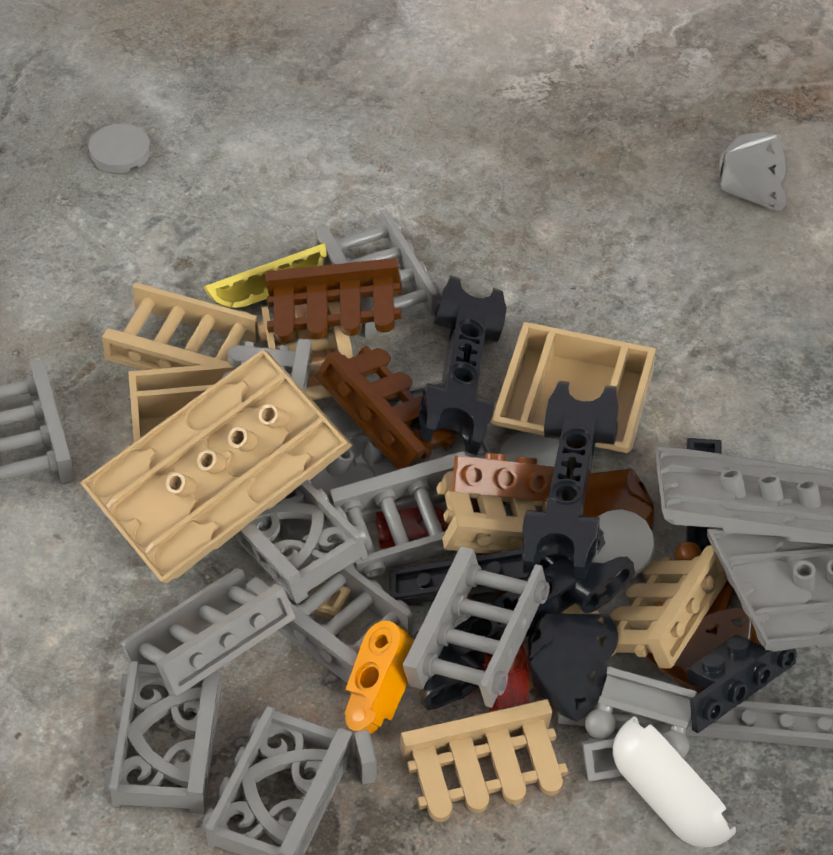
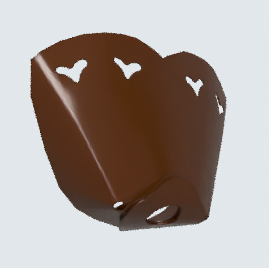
M631 468L596 472L590 474L583 516L598 517L607 511L623 509L634 512L646 520L652 531L654 524V502L637 473Z
M732 608L705 616L672 668H659L652 653H648L646 657L677 685L697 691L698 695L705 689L688 681L687 668L736 634L759 645L761 643L743 608ZM742 618H746L741 627L731 622L732 619L740 621ZM718 624L716 635L705 632L707 629H713Z

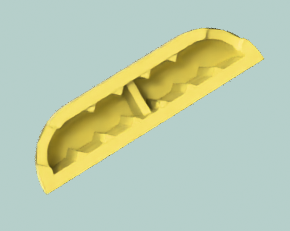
M325 243L206 285L204 290L214 302L227 308H242L262 301L269 296L265 281L266 271L323 266L327 256Z

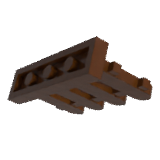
M398 258L266 271L265 281L269 294L267 296V303L269 308L274 307V320L267 321L268 333L274 332L275 339L280 343L290 342L295 337V330L307 329L312 339H322L328 334V327L340 325L343 334L354 336L360 333L362 323L369 322L375 323L377 331L386 333L394 329L395 320L402 319L401 308H395L394 295L401 294L402 290ZM373 297L374 310L361 311V298ZM340 301V314L328 315V302ZM307 304V317L295 318V305Z
M368 346L361 348L358 353L359 355L349 359L338 350L328 353L315 378L397 470L416 465L420 458L423 460L429 458L432 454L431 450L439 446H443L445 450L453 446L455 443L453 438L456 432L452 430L440 429L435 431L431 442L421 439L420 430L414 432L409 425L418 422L422 396L414 398L409 392L413 384L409 375L403 372L393 374L387 368L391 361V356L387 351L381 348L371 350ZM376 373L381 378L370 383L365 377ZM398 397L403 402L392 407L387 401Z

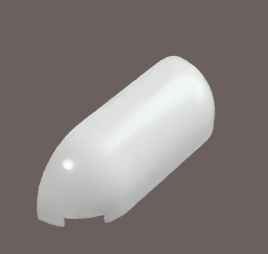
M632 717L620 728L614 740L613 756L615 764L625 779L681 840L697 847L717 846L734 836L736 827L731 823L729 824L721 814L726 810L725 805L669 742L652 725L649 724L644 729L638 724L637 717Z

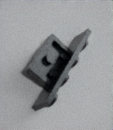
M736 634L687 668L688 681L705 689L690 699L692 731L700 733L783 672L790 669L796 664V648L773 652L765 650L764 646Z

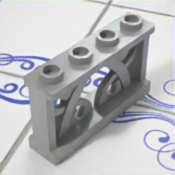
M306 480L293 490L296 494L293 498L282 499L279 502L280 504L265 510L233 536L278 585L284 587L286 594L296 604L308 598L307 592L356 560L361 559L363 561L368 558L364 545L368 540L362 528L358 524L352 525L343 509L339 505L333 507L321 487L315 489L310 480ZM279 519L311 520V529L306 542L283 540L272 544L280 531ZM272 521L271 528L266 531L259 530L263 526L269 527L267 522ZM334 538H340L344 543L336 547L335 544L329 542ZM321 548V549H323V550H331V551L328 552V553H323V552H320L319 549ZM292 549L293 553L290 556L285 557L283 555L287 550Z
M130 661L129 673L122 674L120 693L121 697H124L123 705H117L115 727L119 728L118 737L111 738L110 760H114L112 770H106L104 792L110 793L112 807L132 805L189 809V813L205 814L222 692L221 668L192 686L191 688L193 689L186 690L177 697L168 692L169 696L162 699L160 692L151 688L154 696L151 699L145 700L140 696V692L145 686H163L166 690L167 687L157 665L139 664L138 661ZM184 708V715L190 711L195 712L197 715L191 720H185L181 717L179 709ZM136 710L141 711L142 713L135 718ZM171 713L177 727L188 734L195 735V739H188L175 744L167 751L164 758H161L151 749L142 735L154 723ZM130 746L136 756L129 757ZM180 753H186L190 756V760L187 762H180L177 757L175 765L171 764ZM133 769L141 771V774L137 777L138 781L148 778L152 771L156 773L153 781L145 786L130 785L126 780L128 773ZM165 779L186 788L161 787Z
M267 706L262 717L257 716L254 719L250 729V740L246 747H240L236 755L234 772L230 778H224L219 789V801L215 809L209 808L205 815L202 829L206 831L207 846L212 848L219 847L239 855H305L353 754L352 732L341 728L334 731L277 712L275 708ZM280 733L292 737L296 743V748L293 751H288L286 742L281 738V745L278 748H270L268 743L272 736ZM304 742L325 749H304ZM300 766H305V773L308 771L315 772L314 778L310 780L303 779L299 773ZM292 768L293 782L298 790L305 794L304 799L282 801L268 812L260 799L256 783L271 774ZM244 793L245 801H239ZM285 811H291L296 815L292 821L284 820L283 814L278 819V822L275 820ZM236 814L244 817L243 821L238 823V828L248 827L254 821L258 824L252 831L245 834L236 833L227 827L230 818ZM265 832L281 847L257 839Z

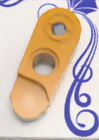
M391 621L375 623L367 631L345 690L350 692L351 696L344 715L346 716V725L354 732L367 730L370 734H373L378 727L381 728L384 718L391 721L408 684L403 663L414 639L404 629Z

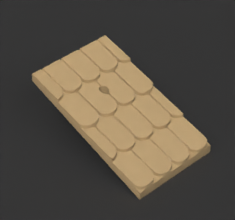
M262 349L82 480L80 484L161 582L168 584L171 580L179 578L213 549L217 550L265 510L274 507L303 482L311 480L353 445L303 389L299 387L268 351Z

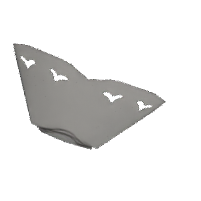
M756 132L742 134L734 138L720 155L719 184L722 191L776 211L783 210L786 206L787 197L780 183L785 176L786 165L782 145L776 134ZM769 143H772L771 149L774 151V155L766 150ZM776 165L774 168L775 174H772L768 168ZM772 192H775L774 197H776V199L770 197L769 195H771Z

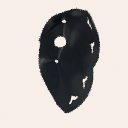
M544 613L533 627L525 650L528 677L534 690L544 700L548 699L550 706L560 715L577 722L590 713L598 703L607 677L606 661L615 652L618 642V632L612 618L608 614ZM603 617V622L606 624V626H604L597 619ZM541 631L540 638L534 642L536 634ZM606 636L607 639L603 641L604 647H602L597 637ZM595 671L596 676L593 678L594 686H592L587 676ZM586 697V700L580 703L578 710H576L575 698Z

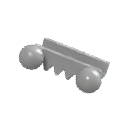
M608 666L607 677L602 695L599 697L598 707L590 712L586 718V730L595 739L610 737L616 726L615 718L611 714L614 709L621 713H628L635 717H642L652 722L656 721L663 725L671 726V730L662 736L684 758L689 751V740L685 733L691 718L690 699L697 695V691Z

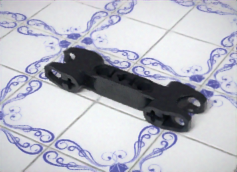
M450 275L447 285L442 291L433 324L450 329L442 385L437 386L427 383L418 413V424L422 440L431 442L435 431L440 429L452 430L464 439L465 450L468 453L477 455L487 426L493 417L494 409L493 401L476 397L484 339L498 342L501 336L507 309L502 290L493 288L489 297H473L462 289L459 277Z
M559 381L548 399L544 437L560 439L546 512L526 510L522 526L523 573L531 574L535 564L539 565L541 560L548 556L561 555L573 562L574 578L585 579L596 557L600 517L583 516L596 443L612 445L616 443L619 409L617 386L607 385L599 398L583 402L576 400L570 395L569 381Z
M601 529L599 530L596 555L606 543L603 536L604 532ZM551 555L542 559L539 565L543 567L546 582L549 583V594L546 602L539 605L524 638L531 634L533 627L544 613H562L574 604L584 613H592L610 602L634 576V563L627 556L617 557L605 563L592 562L585 579H575L574 564L567 557ZM506 592L489 605L514 611L521 595ZM470 616L453 629L500 641L507 624ZM417 631V632L412 636V638H413L414 640H415V638H416V636H417V634H418L419 631ZM449 643L448 646L443 647L438 658L486 671V667L483 664L491 660L493 655ZM434 674L418 694L421 704L425 709L433 710L463 699L478 689L479 685Z

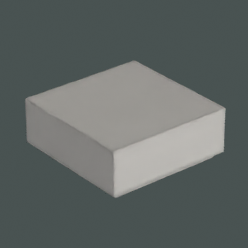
M367 730L354 732L355 757L362 785L374 783L377 779V760L370 732Z

